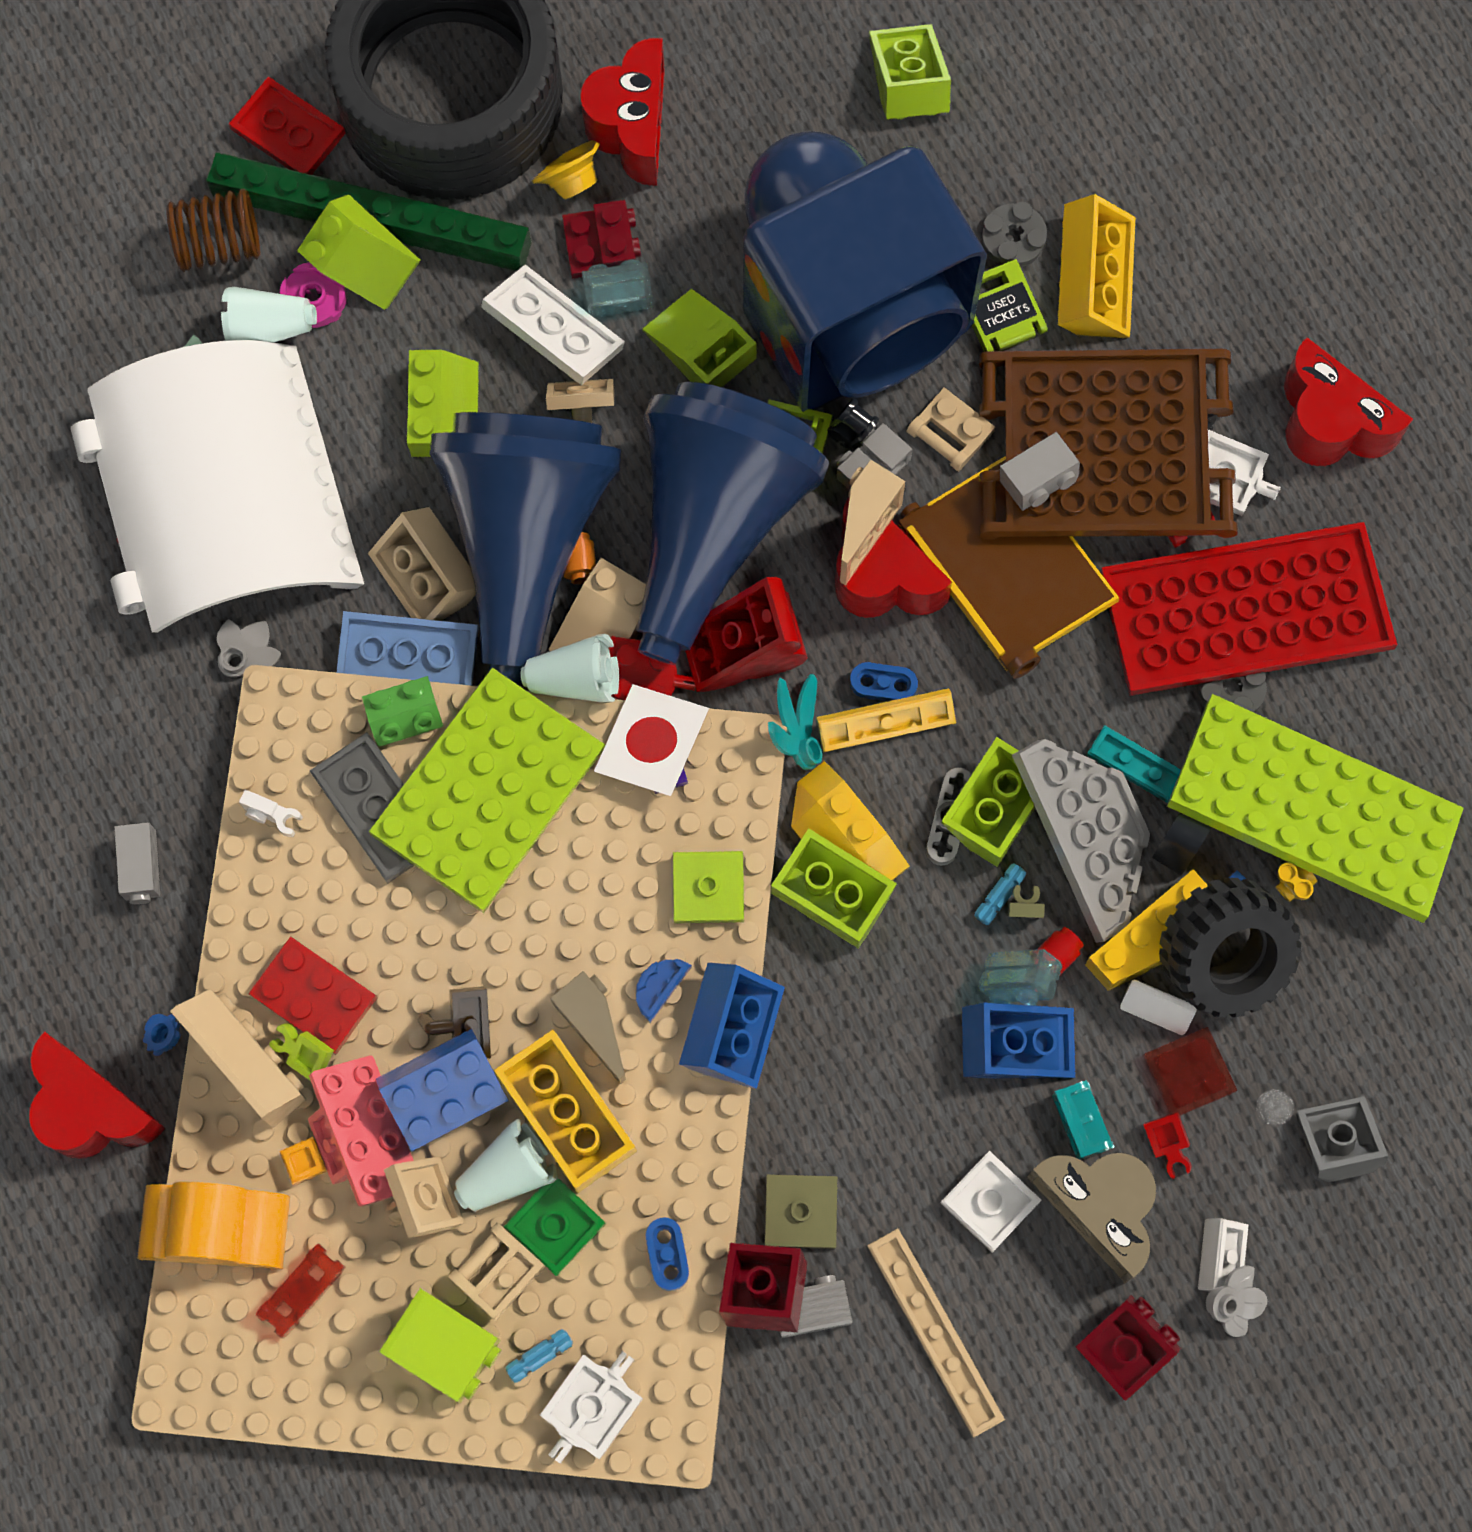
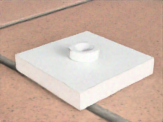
M989 1151L941 1201V1204L993 1253L1038 1205L1041 1199Z

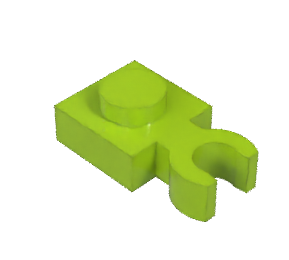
M288 1023L277 1026L276 1030L284 1035L285 1042L277 1038L270 1041L269 1046L276 1052H286L289 1054L286 1061L287 1065L309 1080V1075L313 1071L327 1067L334 1052L332 1048L307 1031L298 1036L296 1029Z

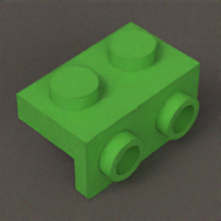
M428 676L362 696L368 722L376 744L379 747L443 726Z

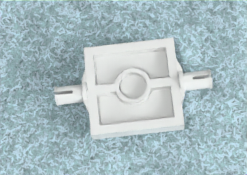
M1208 430L1209 468H1230L1235 470L1236 482L1233 484L1234 513L1243 516L1249 500L1255 496L1256 492L1275 500L1280 487L1262 480L1263 467L1269 454ZM1210 483V503L1220 507L1219 485Z
M621 1351V1354L610 1369L597 1365L583 1355L540 1414L542 1418L555 1426L561 1436L548 1454L555 1458L563 1447L555 1459L560 1464L573 1445L586 1449L600 1460L643 1400L641 1396L628 1388L621 1378L634 1361L632 1357L628 1356L620 1367L627 1356L625 1352Z

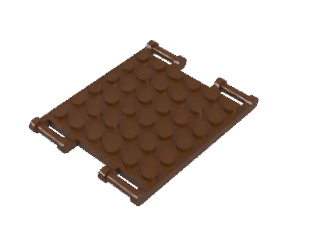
M1228 349L989 351L981 353L979 355V367L982 368V403L979 405V416L987 420L1006 416V462L1057 432L1079 460L1080 464L1079 476L1075 483L1067 489L1061 490L1059 488L1051 493L1048 499L1037 507L1030 506L1022 511L1006 490V522H996V487L1003 485L1000 482V470L981 472L979 474V485L983 487V523L979 526L980 538L993 540L998 537L1218 535L1222 538L1235 537L1238 534L1233 511V484L1236 482L1235 470L1230 468H1209L1207 414H1217V417H1227L1233 414V402L1229 400L1228 365L1231 364V351ZM1206 364L1215 366L1216 399H1207ZM998 366H1005V401L995 400V368ZM1210 483L1219 485L1220 520H1211Z

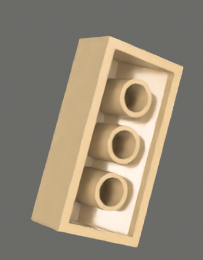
M209 989L170 1010L258 1115L273 1128L306 1100L300 1093L305 1088L304 1085L291 1071L287 1075L282 1072L277 1066L282 1061L269 1045L263 1049L257 1043L255 1038L260 1034L246 1018L241 1023L232 1013L237 1007L224 993L217 996Z

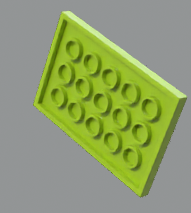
M492 668L370 829L369 834L484 913L601 755L605 744Z

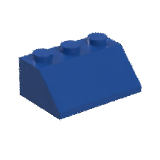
M708 962L679 1065L706 1076L757 1089L785 987L735 964Z

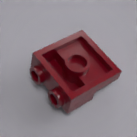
M626 200L593 204L594 210L562 215L572 279L636 269L635 258L641 257L638 237L632 238L630 228L636 227L634 208L627 209Z
M1132 1295L1125 1299L1076 1346L1081 1354L1125 1401L1181 1350L1177 1344L1180 1341L1178 1334L1167 1324L1161 1327L1152 1317L1155 1313L1152 1306L1144 1298L1139 1297L1136 1300Z

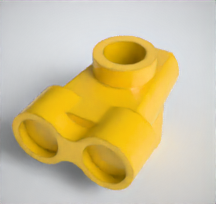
M1284 863L1278 869L1277 876L1280 883L1275 888L1288 902L1295 898L1306 900L1312 895L1313 885L1318 880L1313 873L1292 863Z

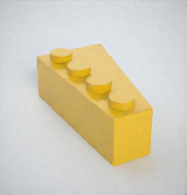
M1194 869L1191 870L1090 956L1085 966L1109 991L1161 965L1159 951L1163 947L1159 943L1162 931L1167 930L1165 926L1166 920L1170 914H1175L1178 910L1176 905L1182 899L1186 901L1192 896L1190 894L1191 891L1198 887L1201 889L1206 888L1207 884Z

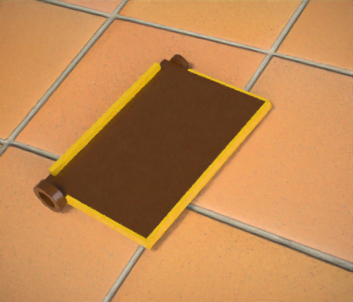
M1006 456L926 505L920 507L917 502L909 504L901 512L903 519L899 521V526L920 550L952 581L950 595L1005 670L1014 679H1017L1029 673L1039 664L1041 658L1037 654L1038 651L1119 602V597L1073 536L998 537L993 540L980 538L979 526L983 523V487L979 485V474L983 471L1000 470V466L1006 463ZM1003 485L996 487V522H1006V488Z

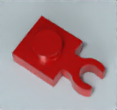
M1178 1111L1145 1122L1143 1125L1155 1157L1166 1155L1168 1159V1175L1172 1179L1176 1177L1173 1169V1164L1176 1162L1184 1164L1187 1174L1190 1173L1192 1169L1191 1162L1181 1151V1149L1189 1147L1190 1142Z

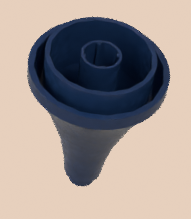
M698 382L679 383L674 395H653L643 416L649 440L653 479L652 542L644 600L636 631L643 635L637 651L647 657L671 665H676L681 649H691L706 617L732 576L772 527L807 494L823 483L829 466L828 459L813 447L817 438L816 432L800 419L745 394Z
M454 413L452 432L431 434L429 455L440 471L455 509L475 585L480 625L481 663L489 664V672L494 668L517 685H523L521 681V668L525 666L528 659L541 655L544 635L557 588L586 521L607 485L620 471L622 450L601 445L602 426L590 422L507 413Z

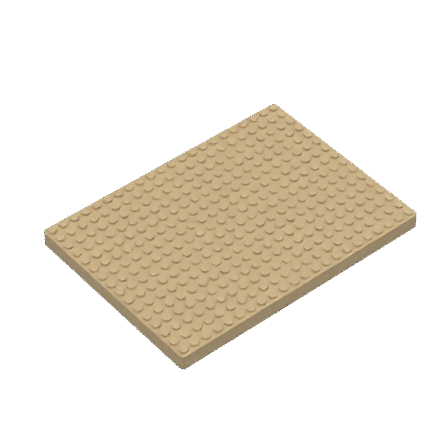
M262 665L247 667L242 680L195 996L209 989L217 996L224 993L237 1007L232 1013L241 1023L246 1018L260 1034L255 1040L263 1049L269 1045L270 1041L277 1038L285 1042L284 1035L277 1031L276 1028L281 1024L290 1023L251 997L249 992L291 936L378 997L337 1055L332 1054L327 1067L372 1055L382 1076L452 1039V1033L432 1036L426 1034L418 1022L421 1014L428 1013L435 1021L451 1019L449 990L485 986L488 998L491 1058L488 1061L493 1071L554 1029L635 1145L637 1152L577 1193L548 1151L549 1154L545 1156L547 1166L549 1167L554 1163L558 1178L606 1222V1225L558 1277L545 1266L495 1321L448 1276L454 1269L458 1271L492 1234L491 1228L497 1222L505 1229L504 1226L539 1188L478 1211H473L469 1207L464 1209L457 1201L464 1224L454 1229L408 1238L403 1222L394 1223L388 1217V1215L397 1211L396 1209L389 1212L386 1211L387 1203L394 1200V1197L359 1207L349 1180L347 1179L344 1182L332 1185L328 1172L297 1185L292 1184L280 1151L314 1137L308 1118L321 1107L311 1081L286 1064L289 1057L288 1053L274 1051L282 1060L277 1066L285 1075L291 1071L305 1087L300 1093L306 1100L273 1128L258 1115L189 1034L167 1185H173L175 1182L215 1183L290 1196L283 1269L155 1261L132 1412L133 1426L138 1430L682 1488H707L711 1484L727 1334V1326L719 1313L729 1245L730 1243H736L751 1088L703 1075L679 1065L707 963L735 964L763 977L785 754L778 751L770 738L768 722H775L786 732L787 727L782 725L780 715L709 708L683 767L688 784L674 788L671 796L662 793L655 794L653 790L594 772L600 758L599 756L487 910L482 913L416 866L411 867L387 884L310 773L312 768L366 732H368L376 744L368 722L362 696L411 680ZM430 682L443 726L384 746H377L403 784L407 782L478 686ZM527 691L605 745L625 703V700L615 699L614 702L601 703L535 694ZM244 790L272 800L284 808H293L299 811L303 817L301 821L289 818L285 822V827L295 832L294 837L283 835L276 823L266 819L263 824L245 815L247 811L239 803ZM743 851L744 922L674 923L673 852ZM680 959L691 964L692 968L650 1024L641 1014L636 1001V985L641 974L652 963H658L663 960ZM582 971L589 978L596 975L608 990L604 996L608 1002L626 1077L622 1084L617 1081L566 1021L550 999ZM294 1027L298 1033V1036L299 1034L303 1033L302 1031ZM500 1080L499 1082L508 1098L507 1102L413 1151L409 1147L414 1161L440 1156L453 1193L457 1189L455 1183L457 1179L511 1122L520 1119V1126L526 1123L535 1132ZM662 1217L670 1218L678 1223L682 1231L689 1278L686 1284L676 1291L663 1290L656 1284L650 1263L646 1231L651 1222ZM665 1230L661 1231L657 1239L660 1243H668L671 1240V1234ZM502 1243L469 1279V1282L476 1287L508 1252L509 1248ZM669 1266L664 1271V1276L670 1280L675 1279L678 1275V1270L674 1266ZM420 1288L501 1340L497 1346L501 1349L498 1358L491 1368L484 1366L477 1377L481 1384L470 1400L464 1398L461 1403L455 1401L379 1352ZM558 1330H566L573 1341V1345L562 1353L560 1351L557 1352V1356L534 1372L529 1371L527 1373L528 1376L521 1381L515 1383L511 1380L505 1369L509 1363L515 1359L519 1361L522 1359L521 1355L545 1339L547 1341L552 1339L551 1335ZM621 1351L625 1352L627 1356L620 1367L628 1356L632 1357L634 1361L621 1378L628 1388L641 1396L643 1400L600 1460L586 1449L573 1445L560 1464L555 1459L563 1447L555 1458L548 1454L561 1436L555 1426L542 1418L540 1414L583 1355L597 1365L610 1369L621 1354Z

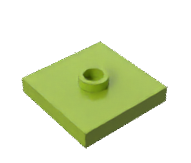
M743 851L673 852L674 923L744 922Z

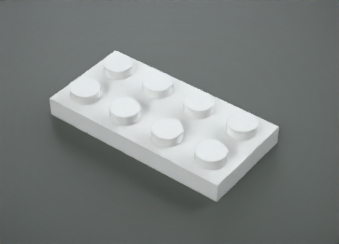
M527 265L521 267L482 301L481 308L580 385L584 384L623 349L625 343L620 337Z

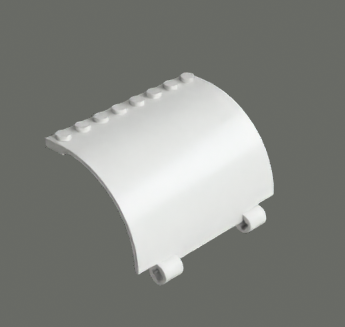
M257 340L220 341L187 346L163 352L127 365L102 378L87 389L95 419L79 421L72 425L70 430L78 460L83 463L97 461L126 569V572L117 574L110 580L120 614H134L146 609L151 631L157 633L195 612L246 595L306 585H330L331 588L357 589L364 585L296 346Z

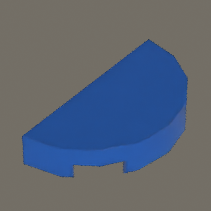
M680 959L663 960L658 963H652L641 974L636 985V1001L641 1014L650 1024L692 968L691 964Z

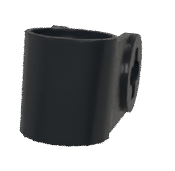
M855 397L846 404L827 429L828 435L837 443L841 441L840 445L844 448H851L857 442H862L880 420L879 417H872L857 404L858 400Z

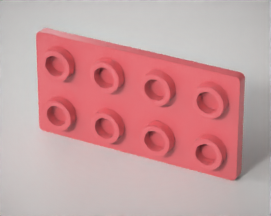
M372 1055L319 1069L309 1075L321 1107L308 1118L314 1138L332 1185L348 1179L359 1207L393 1197L384 1169L393 1164L414 1161L408 1144L379 1091L376 1078L381 1075Z

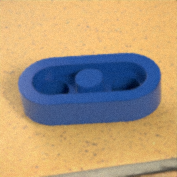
M864 662L853 669L850 676V686L852 691L861 698L888 702L915 696L918 680L914 672L908 668ZM865 677H869L873 680V684L870 687H865L860 681ZM897 682H903L907 689L899 692L894 688V685Z
M666 1217L658 1218L650 1223L646 1231L653 1278L656 1284L663 1290L676 1291L682 1288L689 1278V1267L682 1231L674 1220ZM664 1230L671 1234V1240L665 1244L660 1243L657 1239L658 1234ZM674 1266L677 1268L678 1275L675 1279L670 1280L664 1276V1271L667 1267Z

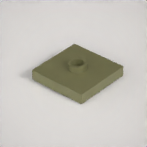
M767 1175L765 1246L836 1249L837 1176Z

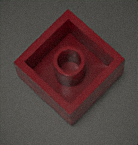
M730 1243L719 1313L726 1326L798 1333L808 1264L801 1248Z

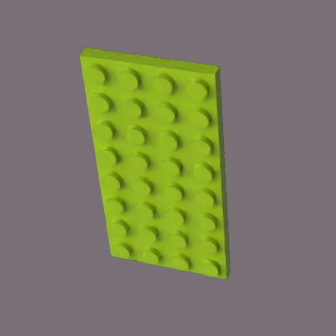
M1214 694L1211 695L1207 702L1167 804V807L1421 923H1424L1429 917L1464 809L1455 803Z

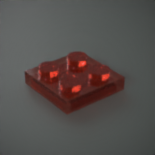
M1208 1027L1143 1054L1169 1114L1178 1111L1179 1115L1182 1116L1238 1091Z

